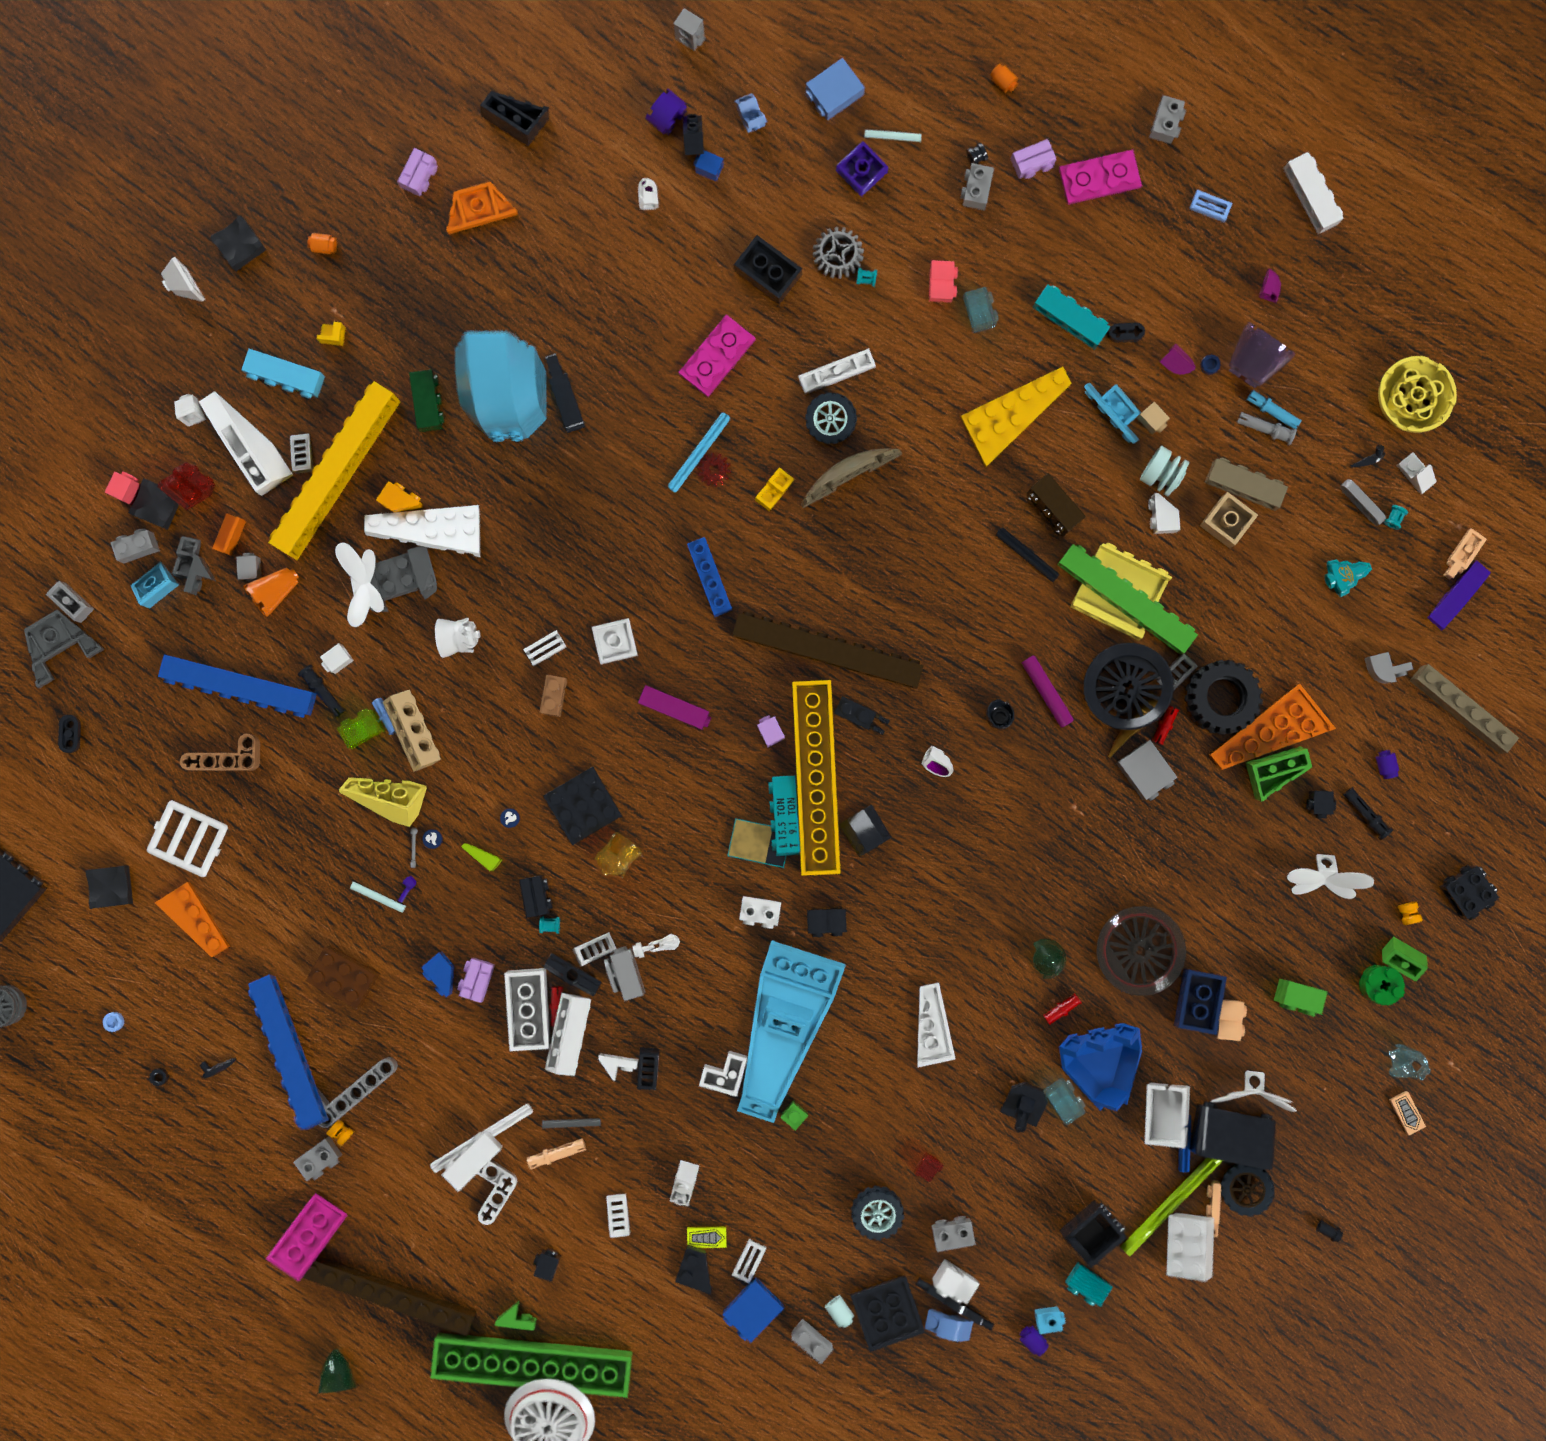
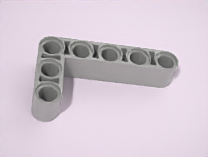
M387 1057L379 1061L331 1103L318 1089L325 1111L331 1116L330 1122L321 1123L319 1126L326 1128L334 1124L395 1073L398 1067L396 1060ZM384 1062H388L391 1065L390 1072L383 1069ZM369 1075L375 1076V1084L369 1083ZM355 1087L361 1090L360 1097L354 1095L353 1089ZM339 1100H343L346 1103V1109L339 1108Z

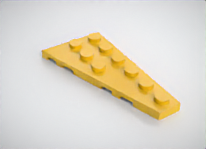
M1064 367L960 417L985 468L1071 385Z

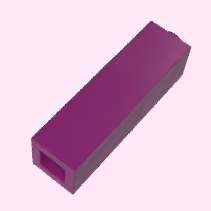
M646 685L638 701L642 706L700 730H703L704 727L708 728L712 718L709 716V711Z

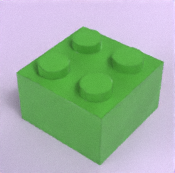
M1279 978L1274 1001L1279 1002V1007L1296 1011V1008H1298L1297 1012L1315 1016V1013L1322 1015L1327 991Z

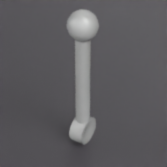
M414 827L410 829L412 834L411 868H416L415 850L418 830Z

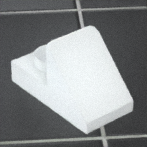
M1411 453L1396 465L1420 494H1423L1436 483L1432 466L1429 464L1425 467L1414 453Z
M603 1053L599 1055V1061L613 1081L616 1080L618 1066L621 1067V1070L629 1072L638 1067L639 1059Z

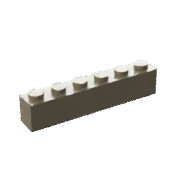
M1431 665L1421 666L1409 680L1497 753H1508L1519 739L1518 736Z

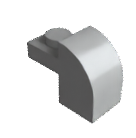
M1389 652L1364 658L1370 676L1375 681L1383 684L1397 682V677L1408 675L1407 671L1413 670L1411 662L1392 666Z

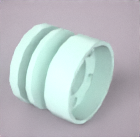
M1161 445L1145 468L1140 481L1151 486L1158 480L1157 491L1160 492L1166 485L1164 495L1168 497L1183 480L1189 461L1184 460L1178 466L1181 457L1178 455L1171 462L1169 459L1172 451Z

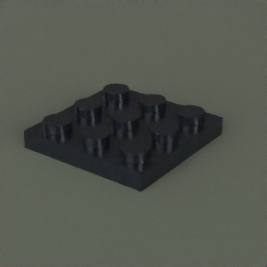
M594 767L589 768L543 795L572 845L622 817Z
M906 1275L850 1294L870 1352L925 1333Z

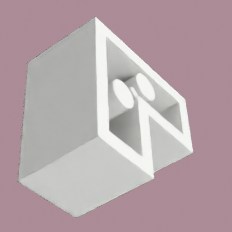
M729 1051L724 1069L705 1064L699 1086L737 1097L748 1056Z
M946 1259L943 1260L932 1278L934 1287L937 1288L936 1292L943 1297L948 1295L960 1304L962 1301L968 1304L979 1286L977 1279Z

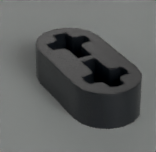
M1117 323L1112 325L1108 331L1109 339L1116 343L1137 342L1145 335V328L1140 323ZM1134 328H1137V331H1140L1141 333H1139L1136 337L1135 333L1128 332H1132ZM1115 329H1118V332L1125 333H1122L1119 335V337H1116V334H1113L1112 332H1114Z

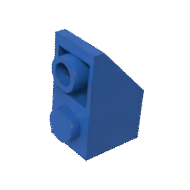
M441 951L421 967L424 970L422 974L428 981L432 980L436 985L435 989L441 996L445 995V997H448L452 994L455 966Z

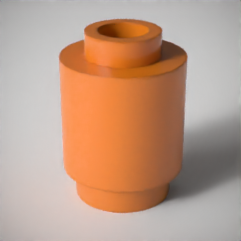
M998 64L990 74L992 81L1005 93L1007 91L1012 92L1018 85L1016 82L1018 77L1005 65Z
M312 233L311 237H308L307 246L311 252L331 254L336 252L337 239L332 237V235Z

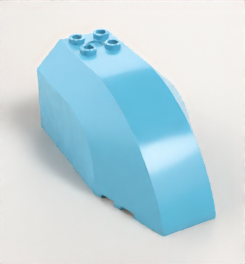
M508 332L465 333L458 347L455 348L456 383L462 409L469 419L492 441L502 442L504 439L523 441V438H529L547 419L546 370L535 347H527L526 342L518 341L517 337Z

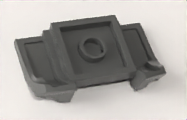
M419 546L407 550L408 553L375 563V570L370 583L377 589L383 599L384 609L381 612H389L385 603L386 600L420 590L424 599H427L437 591V582L427 547Z

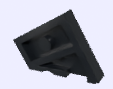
M687 1245L675 1280L676 1283L711 1294L712 1285L710 1284L706 1250Z

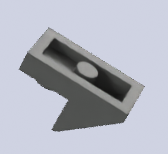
M194 555L184 592L197 595V592L202 587L201 578L216 581L204 558Z

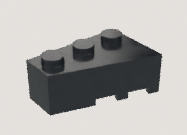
M490 91L480 104L481 117L526 146L531 144L549 120V107H539L532 105V102L514 100V97Z

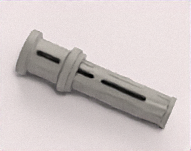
M1241 412L1239 416L1241 418L1237 421L1238 424L1271 435V438L1274 440L1277 438L1285 441L1287 445L1292 444L1297 429H1288L1283 427L1281 423L1272 424L1244 412Z

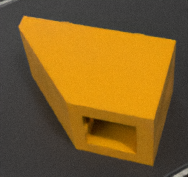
M388 481L376 501L393 513L421 509L424 506L419 502L421 500L420 497L412 492L410 495L404 492L405 487L397 482L392 484Z

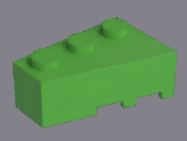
M1301 746L1245 762L1254 797L1261 802L1266 800L1275 791L1282 789L1285 784L1295 780L1312 768L1308 749Z

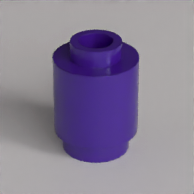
M1390 750L1379 752V756L1375 758L1379 773L1383 776V779L1399 776L1398 771L1400 770L1395 753H1391Z
M1027 1326L1021 1331L1020 1342L1032 1354L1041 1356L1048 1349L1047 1340L1033 1326L1030 1328Z

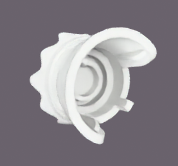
M469 618L455 622L437 619L435 639L438 652L442 658L457 652L473 653V647L476 646L478 638H480V631H476L474 622L469 621Z

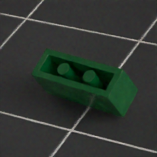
M432 369L409 372L417 429L420 432L443 429L442 423H445L443 411L440 412L442 397L441 393L437 391V386H440L438 374L435 375Z

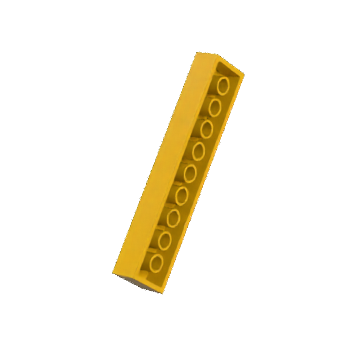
M373 381L372 385L369 384L366 387L364 397L354 406L355 411L351 417L348 416L345 419L343 429L334 436L330 449H326L322 455L323 460L314 467L310 480L302 485V492L293 499L290 505L291 509L282 516L278 529L273 530L269 537L270 541L268 543L298 560L400 403L399 399L391 391Z
M831 680L792 682L801 875L840 874Z

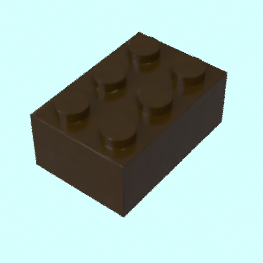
M1049 473L1035 483L1026 493L1028 496L1027 501L1033 507L1036 506L1040 510V516L1053 525L1051 528L1057 535L1064 537L1086 517Z

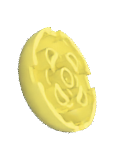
M1423 356L1407 357L1392 365L1384 374L1378 390L1379 405L1386 419L1395 427L1412 433L1427 432L1443 424L1449 418L1457 397L1455 382L1449 371L1442 364H1438ZM1419 382L1423 384V388L1420 386H1416V383ZM1400 387H1403L1405 389L1404 395L1403 392L1399 390ZM1424 399L1429 400L1430 403L1428 406L1423 405ZM1407 405H1410L1412 407L1411 412L1407 411Z

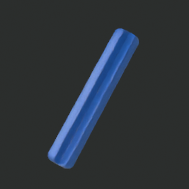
M1189 1115L1188 1124L1184 1126L1188 1127V1144L1185 1148H1179L1178 1170L1180 1172L1190 1171L1191 1115Z

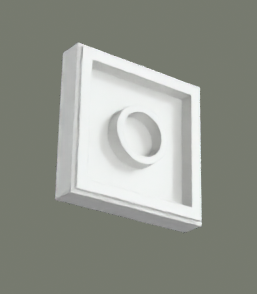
M629 618L592 627L600 664L638 656Z

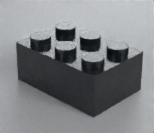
M758 235L755 236L734 263V271L777 304L783 301L802 276V268Z

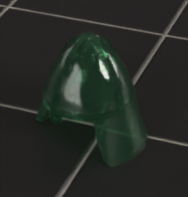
M1040 939L1034 942L1033 945L1036 951L1033 956V965L1036 970L1043 974V979H1050L1059 975L1066 964V953L1063 947L1051 939Z
M334 1349L322 1366L318 1394L358 1388L349 1362L342 1353Z

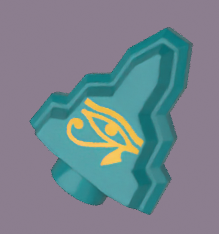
M1335 559L1326 562L1328 573L1324 575L1327 587L1329 589L1334 588L1338 596L1342 597L1350 593V589L1357 585L1359 579L1366 577L1372 570V567L1367 562L1352 564L1349 561L1339 562Z

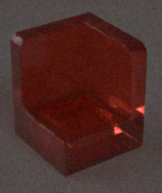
M926 1152L915 1168L914 1174L931 1182L937 1171L940 1172L944 1165Z

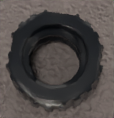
M164 1068L155 1069L149 1075V1081L155 1086H162L169 1079L168 1072ZM157 1073L162 1074V1081H156L155 1076Z

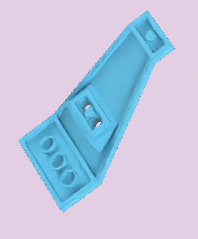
M771 941L760 974L744 1086L737 1109L738 1112L774 1123L779 1107L834 1000L846 964Z

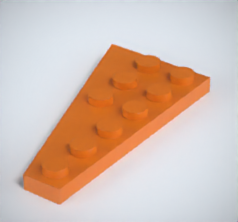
M1297 684L1258 715L1252 724L1238 731L1209 754V756L1220 770L1336 728L1301 684Z

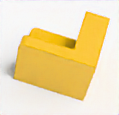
M334 322L333 325L323 324L321 335H317V340L323 344L343 346L345 326L341 322Z

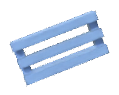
M1197 190L1189 209L1225 222L1232 203ZM1198 197L1203 198V199L1208 200V201H1211V202L1216 203V204H1218V205L1224 206V207H1226V210L1223 209V208L1217 207V206H1215L1214 204L1207 203V202H1204V201H1202V200H1199Z

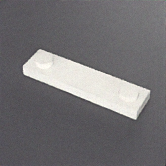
M866 349L801 374L798 378L806 395L873 369L876 365L870 350Z

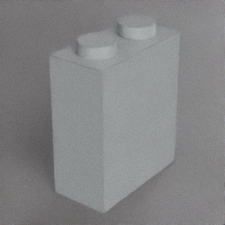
M1151 740L1144 742L1116 762L1142 800H1153L1159 795V790L1170 788L1175 784L1173 780L1178 778Z

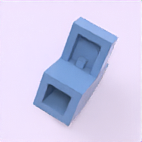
M752 93L734 100L740 118L748 133L766 126V117L760 111L756 97Z
M929 1309L925 1329L936 1333V1336L944 1339L969 1341L973 1321L959 1315H946L934 1309Z

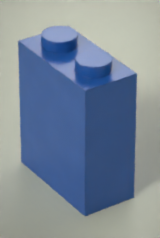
M755 1277L723 1310V1320L730 1327L733 1325L738 1330L737 1334L744 1341L747 1339L751 1343L784 1309V1304Z

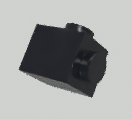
M547 1248V1250L543 1249L541 1254H537L533 1263L536 1266L533 1276L552 1282L561 1258L558 1251Z

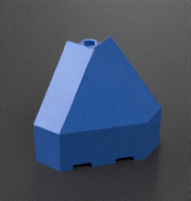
M1120 1023L1115 1024V1028L1104 1030V1027L1089 1030L1088 1034L1078 1036L1077 1033L1069 1035L1059 1046L1062 1069L1100 1111L1103 1107L1118 1111L1122 1104L1127 1105L1142 1054L1140 1028Z

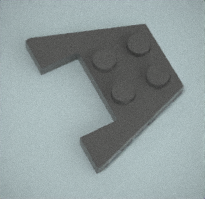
M55 610L24 629L37 688H41L54 680L45 662L74 644L78 643L87 658H91L104 650L99 643L60 610Z

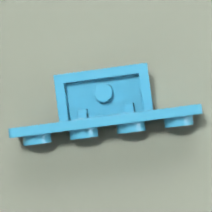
M1091 383L1084 386L1086 395L1091 400L1095 399L1099 404L1097 406L1103 414H1108L1111 418L1110 422L1115 428L1119 427L1121 429L1124 439L1128 443L1132 442L1133 444L1139 441V438L1127 425L1140 415L1141 412L1121 388L1116 384L1101 396Z

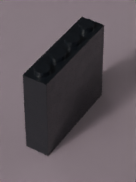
M0 849V942L5 939L47 889L39 877H33L25 865L18 864L11 853L4 852L2 849Z

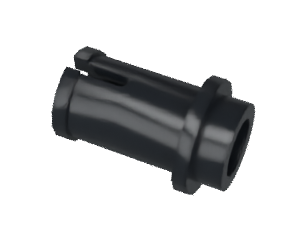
M1323 1220L1316 1227L1317 1232L1327 1236L1332 1242H1339L1343 1236V1232L1339 1227L1335 1228Z

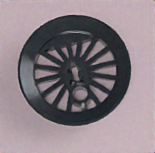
M1121 643L1105 649L1091 662L1084 678V695L1092 713L1106 725L1121 730L1140 729L1154 723L1169 707L1174 691L1172 672L1165 659L1150 647L1137 643ZM1115 662L1122 678L1108 667L1111 663ZM1119 662L1126 664L1127 676H1125ZM1130 666L1135 667L1132 676H1130ZM1105 669L1117 681L1105 678L1100 675ZM1139 669H1140V670H1143V671L1136 677V675H1137V673H1138V670H1139ZM1148 672L1154 674L1141 680ZM1158 678L1162 682V685H1144ZM1099 680L1116 687H1097V682ZM1131 684L1133 689H1129L1126 694L1125 686L1128 687ZM1144 690H1162L1159 697ZM1097 692H1114L1103 698H1097ZM1141 696L1156 700L1158 703L1155 707H1152ZM1114 698L1113 702L1106 709L1101 706L1102 703ZM1136 698L1150 710L1149 713L1143 715ZM1119 702H1126L1127 707L1120 710L1117 708V704ZM1133 702L1140 715L1139 718L1132 719L1131 711ZM1113 708H1114V711L1116 712V716H1113V715L1109 714V712H1110ZM1128 714V719L1120 718V716Z

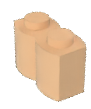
M1223 999L1217 1035H1214L1215 1038L1241 1041V1037H1244L1245 1026L1242 1025L1243 1017H1246L1247 1007L1244 1006V1002Z

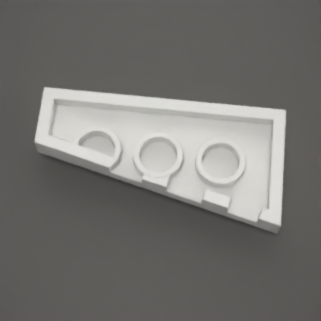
M939 983L920 986L917 1067L955 1060Z

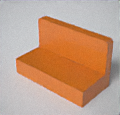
M226 513L212 549L232 556L246 521Z

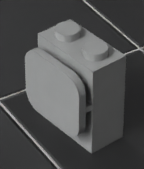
M624 946L615 949L614 954L610 956L611 959L607 958L604 960L613 992L616 993L621 989L624 1001L644 995L645 988L632 948L627 949Z

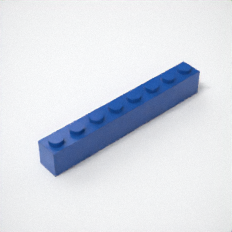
M168 655L163 656L158 677L164 678L163 682L175 685V682L183 683L182 687L192 690L194 686L200 687V692L212 694L213 691L219 692L220 697L227 699L235 696L238 697L237 701L247 704L251 700L257 702L256 706L266 709L268 705L274 706V711L286 713V710L294 711V716L302 718L305 715L311 716L317 695L313 692Z
M267 975L249 983L250 990H248V994L251 1000L255 1002L257 1017L261 1018L263 1024L261 1029L263 1034L268 1037V1048L270 1053L275 1056L276 1062L274 1064L276 1070L281 1073L283 1078L281 1084L290 1097L288 1098V1103L295 1111L297 1126L303 1130H308L328 1121V1116L276 976Z

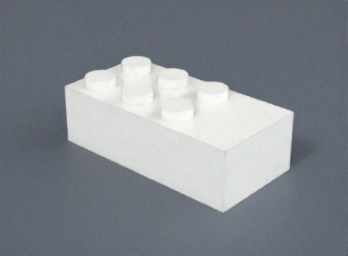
M546 969L508 970L505 973L510 1051L549 1049L551 1035Z

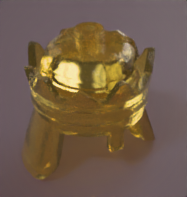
M615 832L611 836L609 843L596 854L595 860H598L597 864L602 868L601 872L604 875L617 876L622 874L621 877L624 878L630 863L640 857L643 851L629 839Z

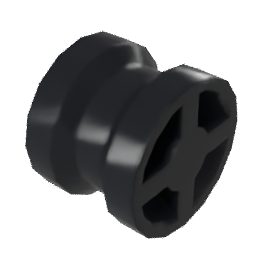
M982 143L976 144L974 148L966 149L967 157L971 164H978L981 161L985 162L988 160L987 151Z

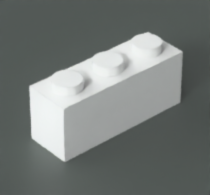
M487 1130L483 1134L478 1132L472 1138L474 1143L469 1148L465 1145L458 1152L460 1157L455 1162L451 1159L443 1167L446 1171L442 1176L458 1192L503 1147Z

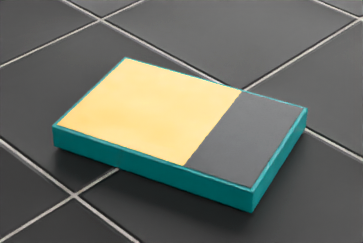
M735 818L727 856L784 868L786 856H776V851H772V840L775 839V832H771V826Z

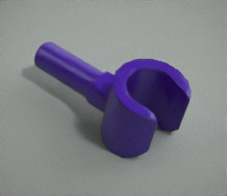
M412 876L407 877L402 882L406 888L398 899L401 903L407 893L416 886L417 882Z

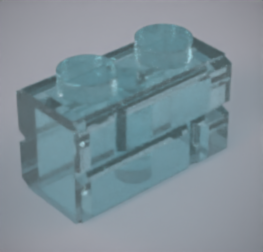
M987 287L965 292L963 299L973 333L994 328L997 324L996 321H999L997 310H993L991 305L994 302L991 291L988 292Z
M1060 1078L1043 1089L1063 1123L1068 1125L1086 1113L1083 1109L1085 1104L1080 1097L1076 1098L1072 1091L1075 1089L1071 1082Z

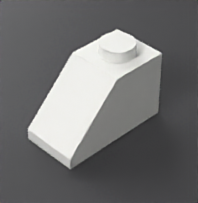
M183 395L179 398L180 400L175 401L176 417L188 427L206 420L199 400L194 395Z

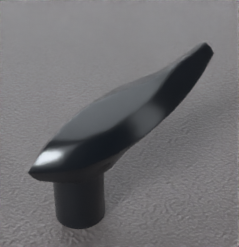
M1377 445L1373 455L1350 465L1351 468L1369 466L1379 462L1386 454L1383 452L1384 446Z
M236 1057L216 1064L212 1068L206 1061L202 1062L199 1065L204 1072L202 1077L209 1078L224 1071L237 1060Z

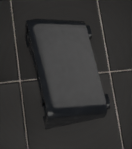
M1211 1102L1197 1103L1190 1151L1207 1158L1272 1170L1274 1164L1276 1120L1272 1119V1115L1265 1113L1255 1117L1218 1109Z

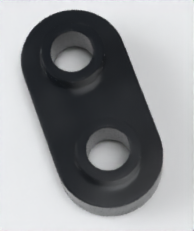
M65 715L59 721L58 746L65 753H74L80 747L81 722L74 715ZM71 721L74 723L72 728L69 727ZM70 740L73 741L72 747L68 746Z

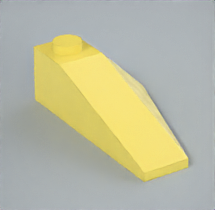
M348 778L339 789V792L392 822L410 827L419 815L426 786L411 781L391 783V780L373 782L372 779Z

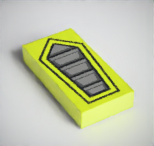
M687 1227V1245L697 1248H726V1227Z

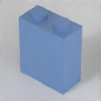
M842 58L807 82L805 94L809 101H814L820 116H825L828 121L862 97L865 87Z

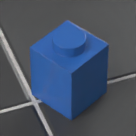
M704 150V154H697L693 165L697 174L717 182L724 166V159Z

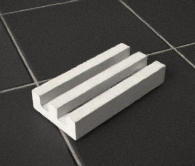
M556 630L523 650L532 665L535 666L566 648V645ZM555 636L557 637V639H555L554 641L548 643L547 645L543 646L537 651L530 653L531 650L535 649L541 644L547 642ZM557 643L561 644L552 651L534 660L533 657L537 656L543 651L549 649Z
M749 1239L732 1276L750 1284L767 1247ZM750 1246H753V1249L741 1274H738V1271L742 1265V1262ZM757 1249L761 1251L747 1278L745 1273Z

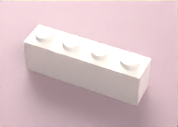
M1307 152L1289 161L1283 169L1317 233L1320 234L1338 225L1344 218L1341 208L1334 201L1332 191L1328 190L1325 184L1323 174L1319 173L1316 167L1315 159Z
M561 994L545 1070L554 1074L575 1076L591 999L580 995Z

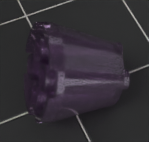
M1248 322L1243 328L1228 366L1231 367L1229 369L1231 373L1239 378L1241 375L1246 378L1244 382L1256 388L1257 386L1261 387L1288 364L1296 353L1292 350L1285 351L1287 347L1259 328L1254 330L1255 325Z

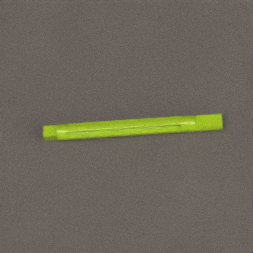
M1206 1158L1120 1247L1131 1256L1222 1161Z

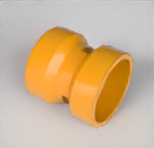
M1417 901L1398 906L1399 912L1403 915V925L1423 921L1421 914L1417 910L1419 908Z
M338 1119L326 1134L330 1138L336 1139V1143L342 1146L354 1131L351 1128L345 1127L344 1122Z

